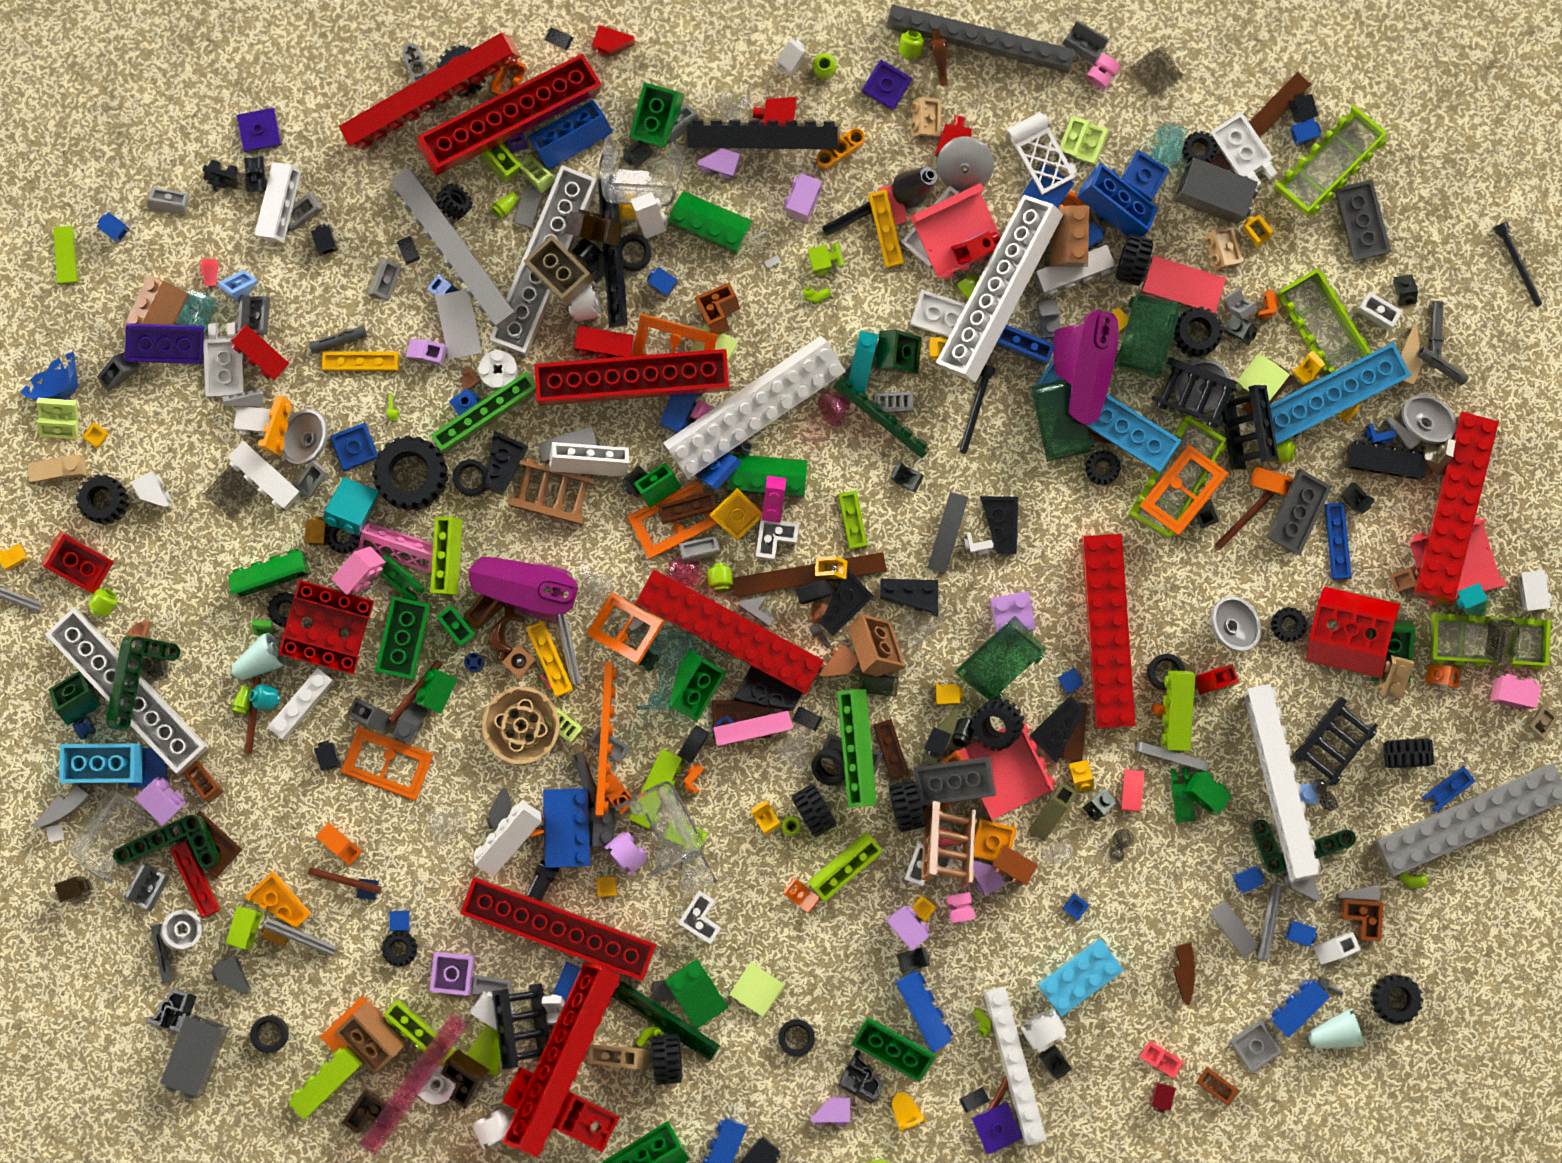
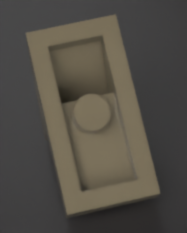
M1448 438L1440 447L1429 443L1426 444L1424 459L1436 474H1440L1453 457L1456 440Z
M1543 705L1524 728L1538 740L1543 741L1559 717Z

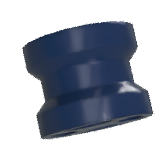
M470 653L464 660L466 669L474 673L481 671L485 664L483 657L478 653Z
M87 716L83 717L82 721L72 724L81 740H84L88 734L96 733L94 725Z

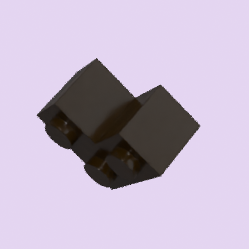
M579 209L578 213L570 211L565 234L618 246L623 224L616 222L614 217L605 215V218L602 219V214L593 212L590 214L589 211Z
M457 1049L446 1060L440 1073L456 1084L449 1099L466 1109L477 1098L490 1070Z
M367 1088L355 1102L342 1121V1124L356 1134L363 1130L369 1119L386 1129L399 1110Z

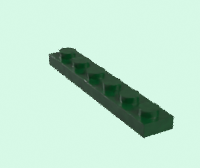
M841 377L833 386L918 456L923 459L930 448L927 447L928 444L923 439L916 438L912 430L906 426H901L896 417L885 413L880 404L869 400L868 395L854 388V384L850 380Z
M625 982L620 984L613 998L669 1035L678 1034L681 1043L711 1061L721 1046Z

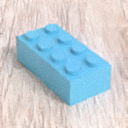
M60 744L59 783H142L143 744Z
M1098 938L1036 985L1058 1015L1062 1017L1124 970L1104 942Z

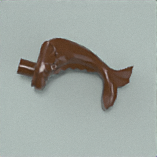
M940 30L933 31V39L930 40V50L933 52L938 69L937 75L940 86H947L946 64L948 44L945 38L941 37Z
M505 605V616L493 627L488 638L491 650L499 652L497 659L500 661H504L506 655L513 651L511 647L506 645L503 637L506 623L508 621H525L522 615L515 614L512 608Z

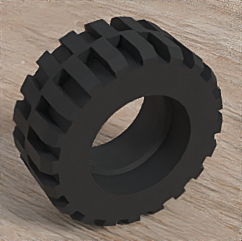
M405 436V438L398 437L394 439V442L386 443L384 445L385 448L377 453L378 458L374 460L373 465L375 467L372 470V476L375 480L374 485L378 489L379 494L394 507L405 511L413 509L418 511L422 507L431 506L434 500L437 501L440 498V493L444 492L446 488L445 483L448 481V468L442 454L429 441H425L417 436L416 438L411 436ZM407 456H416L422 459L428 468L427 480L420 488L413 491L400 489L393 480L394 466L399 460Z

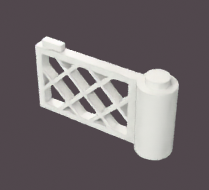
M1039 112L1006 129V132L1041 195H1044L1075 179L1077 171L1072 162H1067L1048 127L1050 121L1047 115ZM1046 134L1050 139L1049 147L1038 144L1039 139ZM1025 145L1034 146L1032 156L1024 154L1021 147ZM1037 147L1048 150L1045 159L1034 156ZM1049 151L1058 154L1060 157L1058 163L1047 160ZM1033 160L1044 163L1041 172L1033 170L1031 166ZM1046 164L1056 166L1054 176L1043 173ZM1058 168L1066 169L1070 176L1064 179L1056 177ZM1042 176L1053 179L1051 186L1043 188L1040 183Z

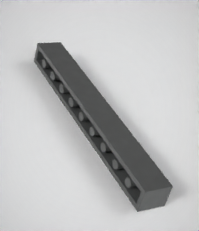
M893 4L891 5L887 21L888 29L904 33L908 30H915L922 37L933 39V31L940 30L941 37L945 38L948 44L1069 73L1075 53V49Z

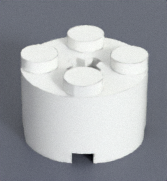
M594 281L569 305L571 317L574 316V320L577 322L601 317L599 314L601 312L599 295L592 288L596 286Z
M501 350L487 353L481 359L478 367L483 383L494 391H498L516 379L519 374L514 358L509 353ZM495 369H501L502 373H496Z
M177 910L165 918L161 925L160 935L163 942L169 948L183 951L197 943L202 933L200 919L193 912ZM181 926H184V932L186 934H178V929L176 927L180 928Z
M1049 1009L1051 1013L1046 1014L1043 1011L1026 1022L1028 1026L1025 1028L1023 1025L1020 1029L1033 1050L1038 1049L1039 1052H1042L1049 1047L1048 1044L1051 1042H1059L1066 1037V1028L1054 1009Z
M499 1109L491 1114L492 1118L488 1120L487 1118H482L473 1123L475 1126L473 1131L483 1150L489 1149L488 1146L490 1145L495 1146L502 1142L512 1120L508 1111Z

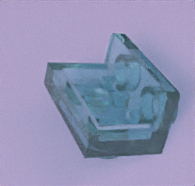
M1166 122L1161 127H1158L1156 132L1158 142L1152 150L1154 160L1178 166L1187 128Z
M187 290L189 295L182 308L178 325L204 326V334H206L216 298L205 293Z

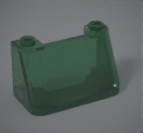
M1135 294L1134 297H1130L1128 307L1131 308L1130 316L1119 351H1116L1114 367L1158 380L1166 363L1182 302Z
M1061 379L1031 386L1047 462L1092 452L1091 448L1095 447L1093 436L1088 435L1087 425L1079 423L1068 414L1071 384Z
M1014 616L954 672L988 701L991 699L996 700L1004 695L1001 691L1033 662L1037 665L1045 657L1043 653L1047 649Z

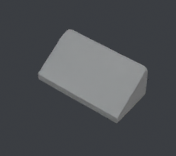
M688 104L681 108V112L668 139L670 143L687 132V124L692 122V119H699L697 113Z
M152 187L147 199L148 209L185 215L189 194Z
M380 259L367 294L389 301L401 265L387 259Z

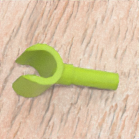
M388 394L389 406L387 416L389 420L397 421L399 410L393 409V394Z

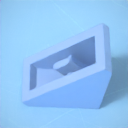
M242 270L219 282L218 287L239 303L240 295H248L258 280L245 270Z

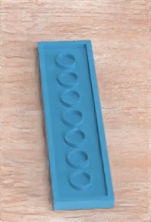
M1393 342L1270 404L1276 444L1411 377L1395 343Z
M1052 360L1032 389V393L1070 416L1068 412L1072 386L1056 375ZM1108 394L1106 395L1100 418L1094 423L1084 425L1159 473L1162 472L1181 443L1179 438Z

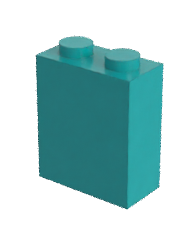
M343 477L324 511L323 522L332 527L343 529L349 534L359 536L378 502L379 491Z

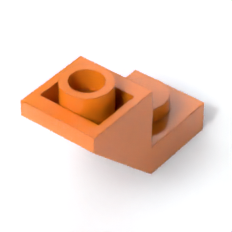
M1255 467L1250 485L1285 497L1293 478Z
M611 772L610 775H607V782H610V792L606 796L622 814L636 801Z
M329 822L316 835L317 839L349 866L363 852Z

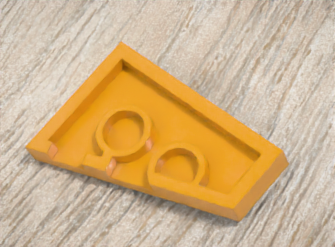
M284 396L275 397L269 414L271 421L269 425H265L263 430L266 433L264 440H260L258 444L259 447L273 456H281L285 447L284 437L285 432L288 430L287 421L288 415L291 412V401Z
M275 871L267 875L244 897L249 901L255 902L261 908L272 912L295 928L299 927L312 915Z

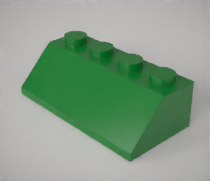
M685 191L682 192L667 220L669 226L738 255L753 221Z
M732 454L742 463L729 476L728 492H733L738 488L742 493L765 495L767 476L786 478L784 497L804 498L807 460L750 455L743 457Z
M293 549L287 552L288 555L282 557L275 555L270 557L267 562L262 563V561L252 563L250 568L244 569L240 567L232 570L233 573L228 575L231 595L241 598L311 574L304 551Z
M869 1017L863 1020L851 1043L854 1047L919 1083L936 1058V1055Z
M666 1121L602 1161V1163H686L691 1159L669 1121Z

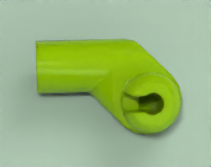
M806 287L803 290V297L813 303H819L832 296L828 288L820 292L812 290L811 287Z
M1405 871L1398 876L1411 889L1423 888L1428 882V877L1424 874H1420L1418 877H1411Z
M977 1008L972 1015L979 1021L978 1035L986 1037L991 1032V1019L980 1008Z
M657 1026L646 1027L635 1043L643 1048L648 1039H653V1036L663 1035V1031Z

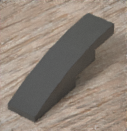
M950 491L928 564L929 569L946 573L968 496Z

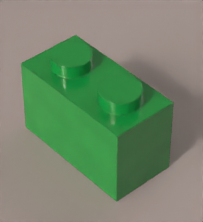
M666 462L634 482L640 496L649 508L681 488L676 476Z
M453 605L448 606L436 616L461 648L477 637Z
M431 667L424 677L422 688L416 694L415 702L442 714L458 679Z
M1207 772L1194 773L1183 790L1186 795L1211 815L1220 814L1232 796L1224 785L1215 782L1213 776Z

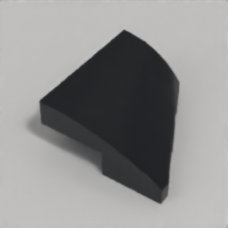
M172 989L167 995L166 1000L158 1005L160 1010L155 1018L148 1017L146 1022L180 1032L185 1016L191 1015L197 996Z
M856 1050L837 1086L872 1104L876 1101L883 1083L879 1077L874 1075L871 1066L866 1065L858 1058L861 1052Z

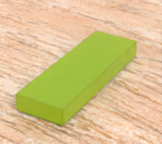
M73 226L53 227L57 283H77Z
M857 490L839 493L838 498L849 550L868 547Z

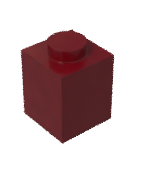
M1155 1082L1149 1105L1154 1107V1111L1165 1113V1110L1171 1111L1176 1088Z

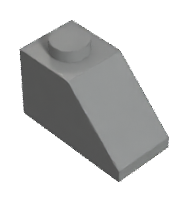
M1288 870L1284 871L1285 874L1282 877L1286 886L1289 885L1290 889L1314 901L1321 900L1314 878L1291 883Z

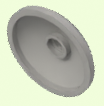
M965 136L952 139L943 146L937 159V170L941 180L948 187L951 186L960 192L980 183L984 186L991 178L994 169V159L990 149L982 141L973 137ZM966 166L968 170L963 171L961 168Z
M1200 359L1189 363L1190 365L1231 379L1228 370L1215 360ZM1184 372L1178 375L1175 383V395L1178 402L1189 379L1187 377L1188 374ZM1199 378L1195 382L1185 408L1195 411L1206 385L1204 383L1205 380ZM1216 384L1212 388L1202 414L1215 411L1223 392L1222 386Z
M1412 396L1402 408V418L1405 426L1419 440L1431 444H1442L1448 438L1451 439L1456 432L1457 423L1453 412L1444 402L1433 396Z
M302 409L294 413L287 421L288 430L285 432V447L282 451L284 458L296 465H304L316 459L324 449L328 438V426L324 416L313 409Z
M1227 596L1220 599L1213 606L1211 626L1217 639L1226 648L1236 652H1245L1258 643L1261 636V623L1256 611L1247 601L1236 596Z

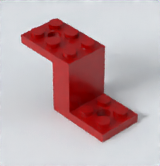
M519 1067L502 1103L517 1109L533 1073ZM569 1092L561 1107V1113L553 1124V1129L603 1153L620 1116ZM597 1121L598 1127L595 1131H592L591 1126Z

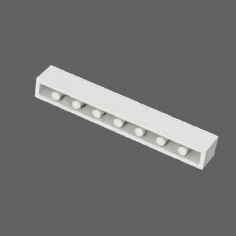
M1001 986L983 991L1023 1142L1026 1145L1045 1141L1047 1139L1006 988Z

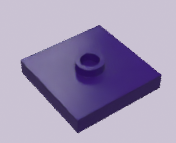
M880 59L862 88L861 93L894 111L913 78Z
M274 107L237 115L244 152L281 145Z
M1007 1102L971 1118L987 1155L1023 1139Z

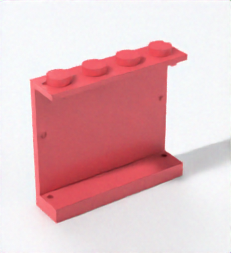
M981 183L909 216L938 279L942 277L945 280L955 276L954 272L959 269L963 272L972 268L971 264L976 261L978 264L987 261V256L994 252L993 250L974 260L958 264L951 246L987 231L990 234L996 232L1001 239L981 194V191L984 190Z
M1479 517L1475 518L1457 592L1477 583H1480L1483 591L1506 585L1505 579L1499 576L1483 523L1487 522L1486 519L1480 520ZM1424 532L1413 535L1414 539L1409 541L1417 569L1420 568L1428 535L1425 536ZM1427 600L1429 607L1440 604Z
M1023 722L1024 728L1022 729L1023 733L1006 749L998 751L996 748L992 751L989 746L984 748L982 742L978 743L976 741L957 750L964 760L983 757L991 758L996 796L980 798L990 820L1054 790L1053 785H1055L1051 774L1047 775L1044 769L1047 766L1043 758L1038 757L1036 753L1038 748L1034 740L1030 741L1027 735L1029 730L1025 722ZM1000 729L998 732L1005 733L1006 729Z

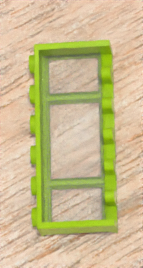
M1353 104L1350 114L1346 118L1341 117L1337 122V127L1332 132L1328 130L1324 135V140L1319 145L1315 143L1311 147V153L1306 158L1302 156L1298 160V166L1293 171L1289 169L1281 183L1278 181L1274 183V191L1296 207L1307 219L1311 215L1315 216L1320 211L1321 205L1325 201L1329 202L1333 198L1334 192L1338 188L1342 189L1348 182L1347 179L1351 175L1355 176L1361 169L1360 166L1364 162L1368 163L1373 158V153L1377 149L1381 150L1386 145L1387 132Z
M1318 268L1277 292L1278 300L1310 351H1314L1326 364L1322 369L1326 376L1373 353L1367 347L1368 343L1365 337L1360 336L1357 331V325L1354 320H1350L1347 315L1346 307L1344 304H1340L1337 299L1336 291L1328 285L1326 275Z
M1189 416L1182 420L1174 434L1175 437L1181 440L1180 445L1161 473L1153 470L1127 515L1166 539L1171 536L1174 537L1176 534L1139 507L1140 504L1188 445L1194 447L1215 464H1217L1215 460L1217 455H1221L1227 446L1224 444L1227 440L1225 437ZM1190 459L1177 478L1182 480L1184 488L1198 496L1196 492L1199 487L1205 485L1208 479L1206 477L1208 471ZM1170 484L1155 505L1178 521L1194 499L1180 489H1173Z
M1433 613L1431 614L1429 660H1435V664H1446L1447 661H1454V665H1466V662H1473V666H1485V663H1492V667L1504 668V664H1512V668L1523 669L1524 665H1531V669L1543 670V666H1549L1551 620Z

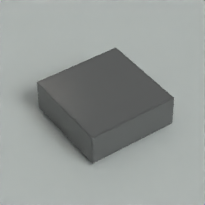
M664 980L653 981L654 1001L674 999L673 993Z

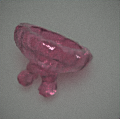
M828 393L820 395L818 406L824 419L832 426H841L845 420V410L850 409L851 401L843 394L838 398Z
M677 556L671 560L667 569L668 577L690 589L698 585L703 574L698 560L683 562L682 556Z

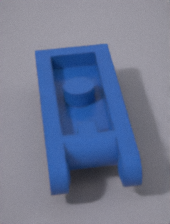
M1461 766L1422 796L1424 800L1430 796L1437 804L1432 808V811L1435 813L1473 784L1475 779L1464 766Z

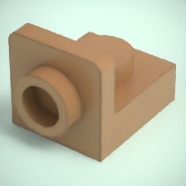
M1412 566L1390 574L1395 592L1397 593L1415 586L1419 569Z

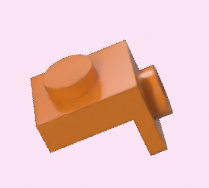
M1268 290L1263 294L1266 310L1258 311L1255 314V317H1261V320L1272 319V316L1277 313L1278 297L1274 295L1273 290Z
M693 764L686 772L688 776L683 780L686 783L683 787L691 794L693 792L696 794L700 792L692 785L705 770L700 764L697 766Z

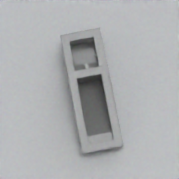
M592 426L538 443L543 462L549 461L552 442L597 445Z
M76 785L66 798L58 795L33 826L43 828L65 819L82 807L92 797V794L81 785Z
M1222 901L1208 912L1243 958H1246L1259 947L1226 901Z

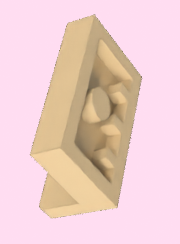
M923 96L913 100L911 105L912 122L910 125L912 137H941L942 100Z
M1233 226L1214 229L1204 236L1215 271L1243 263Z
M1393 655L1390 656L1389 661H1386L1384 676L1378 681L1377 689H1379L1380 696L1385 697V694L1402 698L1414 666L1413 661Z

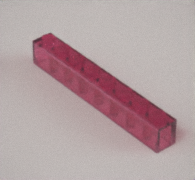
M455 1012L449 1016L359 1145L374 1156L379 1153L470 1025L468 1021Z

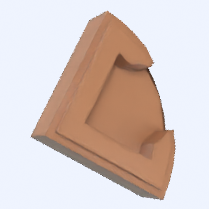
M469 366L465 369L462 376L463 390L467 388L471 390L481 382Z
M814 602L808 620L815 623L823 617L828 605Z
M142 621L135 624L128 630L126 636L147 638L151 622Z

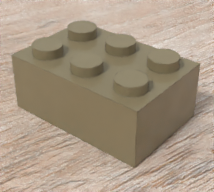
M552 235L524 260L527 268L566 307L594 281L591 274Z

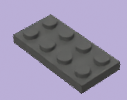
M1373 180L1346 185L1342 189L1338 188L1335 191L1353 262L1391 253Z
M1298 469L1266 538L1296 555H1301L1332 486L1302 469Z
M990 757L914 767L916 785L922 806L929 805L932 801L946 803L996 796Z

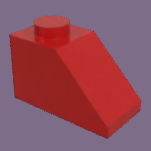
M599 25L592 43V50L601 57H605V55L612 56L635 44V36Z
M1233 664L1195 676V686L1198 689L1199 695L1239 682Z

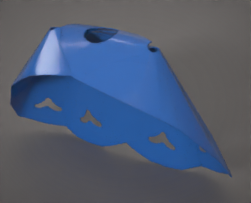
M74 352L66 354L67 360L71 359V363L67 361L68 366L66 369L60 358H57L50 364L47 371L40 372L30 379L34 389L32 388V393H27L31 388L25 386L21 393L25 397L36 401L38 398L66 400L78 388ZM59 364H61V369H55L59 366ZM41 378H43L42 384L36 383L37 381H40Z

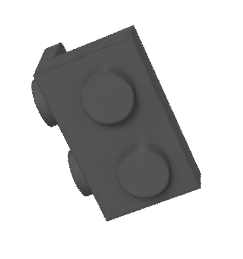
M1077 20L1062 45L1075 49V52L1085 60L1095 63L1103 52L1109 38Z
M240 295L237 331L247 324L258 335L268 334L270 297Z
M588 806L589 844L592 847L606 846L614 838L615 808L609 807L608 813H605L604 818H596V807Z
M142 864L124 898L148 911H152L170 877L152 866Z

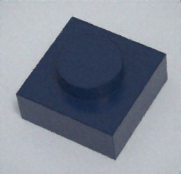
M359 878V881L379 886V881ZM358 888L356 898L377 900V893Z

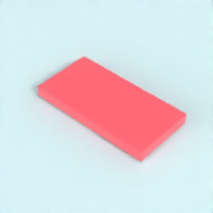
M1153 255L1142 292L1191 308H1199L1200 306L1204 307L1205 310L1209 308L1211 313L1214 314L1216 313L1226 278Z

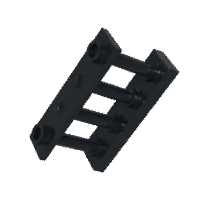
M1169 357L1166 364L1171 367L1172 372L1161 398L1152 396L1151 399L1156 402L1155 406L1165 410L1169 407L1206 421L1208 426L1215 429L1218 426L1225 428L1226 424L1219 421L1230 393H1233V391L1240 393L1242 385L1237 381ZM1184 372L1188 374L1187 377L1189 379L1177 405L1169 402L1168 399L1178 375ZM1201 378L1205 380L1204 383L1206 385L1195 411L1187 409L1185 405L1193 386ZM1217 384L1222 386L1223 392L1211 418L1203 415L1202 412L1212 388Z
M1267 385L1249 386V394L1237 398L1234 397V394H1230L1223 409L1222 417L1223 423L1226 424L1224 429L1231 470L1246 469L1245 462L1258 458L1261 459V462L1279 461ZM1251 402L1253 413L1238 417L1236 406ZM1254 420L1256 432L1241 435L1239 424ZM1257 439L1259 451L1244 454L1242 443Z
M1342 696L1337 698L1291 757L1296 762H1301L1302 760L1309 762L1329 779L1325 783L1327 786L1336 785L1341 780L1342 776L1340 774L1367 739L1371 740L1377 733L1375 729L1378 725L1376 723L1368 727L1346 710L1345 704L1348 701ZM1337 715H1342L1364 733L1358 742L1335 725L1333 719ZM1325 730H1330L1353 748L1346 757L1323 740L1321 735ZM1313 745H1318L1341 763L1335 772L1311 755L1309 750Z
M542 983L529 985V991L509 994L508 989L492 991L502 1069L519 1068L518 1062L521 1060L537 1057L540 1059L549 1039L546 1010L542 1005V998L545 996ZM531 999L532 1011L511 1013V1002ZM533 1018L535 1030L514 1033V1021ZM536 1038L537 1050L517 1053L516 1041Z

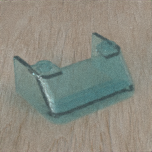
M648 631L636 632L634 636L645 637ZM659 631L649 647L652 653H658L659 691L650 694L649 705L636 706V710H675L669 706L678 667L688 650L697 654L695 636L688 632Z

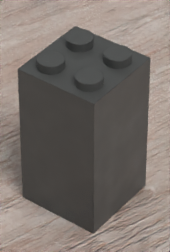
M1193 158L1184 169L1173 201L1238 224L1240 221H1244L1246 216L1249 217L1252 206L1250 204L1252 199H1255L1259 189L1256 187L1258 182Z
M194 1014L185 1016L160 1084L165 1085L164 1089L172 1092L179 1090L183 1092V1096L191 1099L203 1095L229 1027Z

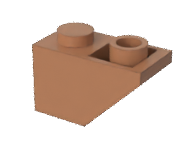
M844 645L841 647L836 646L830 654L832 656L831 660L822 663L818 676L824 678L849 675L859 663L857 655Z

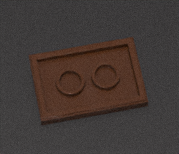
M712 700L713 727H717V721L724 715V721L718 726L729 724L726 720L727 716L735 723L770 715V707L734 700ZM771 735L762 736L758 738H771Z
M199 811L197 814L204 818L220 855L218 865L205 869L217 878L243 849L204 813ZM194 818L190 822L192 828L197 826V821ZM200 836L198 843L200 846H203L205 840ZM183 838L177 841L176 843L180 844L184 841H187L188 838ZM207 854L206 862L209 864L212 862V856Z

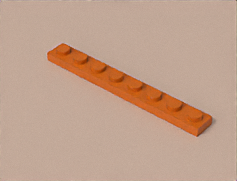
M605 662L596 818H604L605 813H608L609 801L605 800L606 794L610 792V782H607V774H611V763H608V755H612V744H609V736H613L614 726L610 725L611 717H614L615 706H611L612 698L616 696V687H613V679H617V668H614L613 662Z

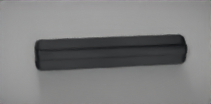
M870 202L822 227L824 234L829 236L872 213Z

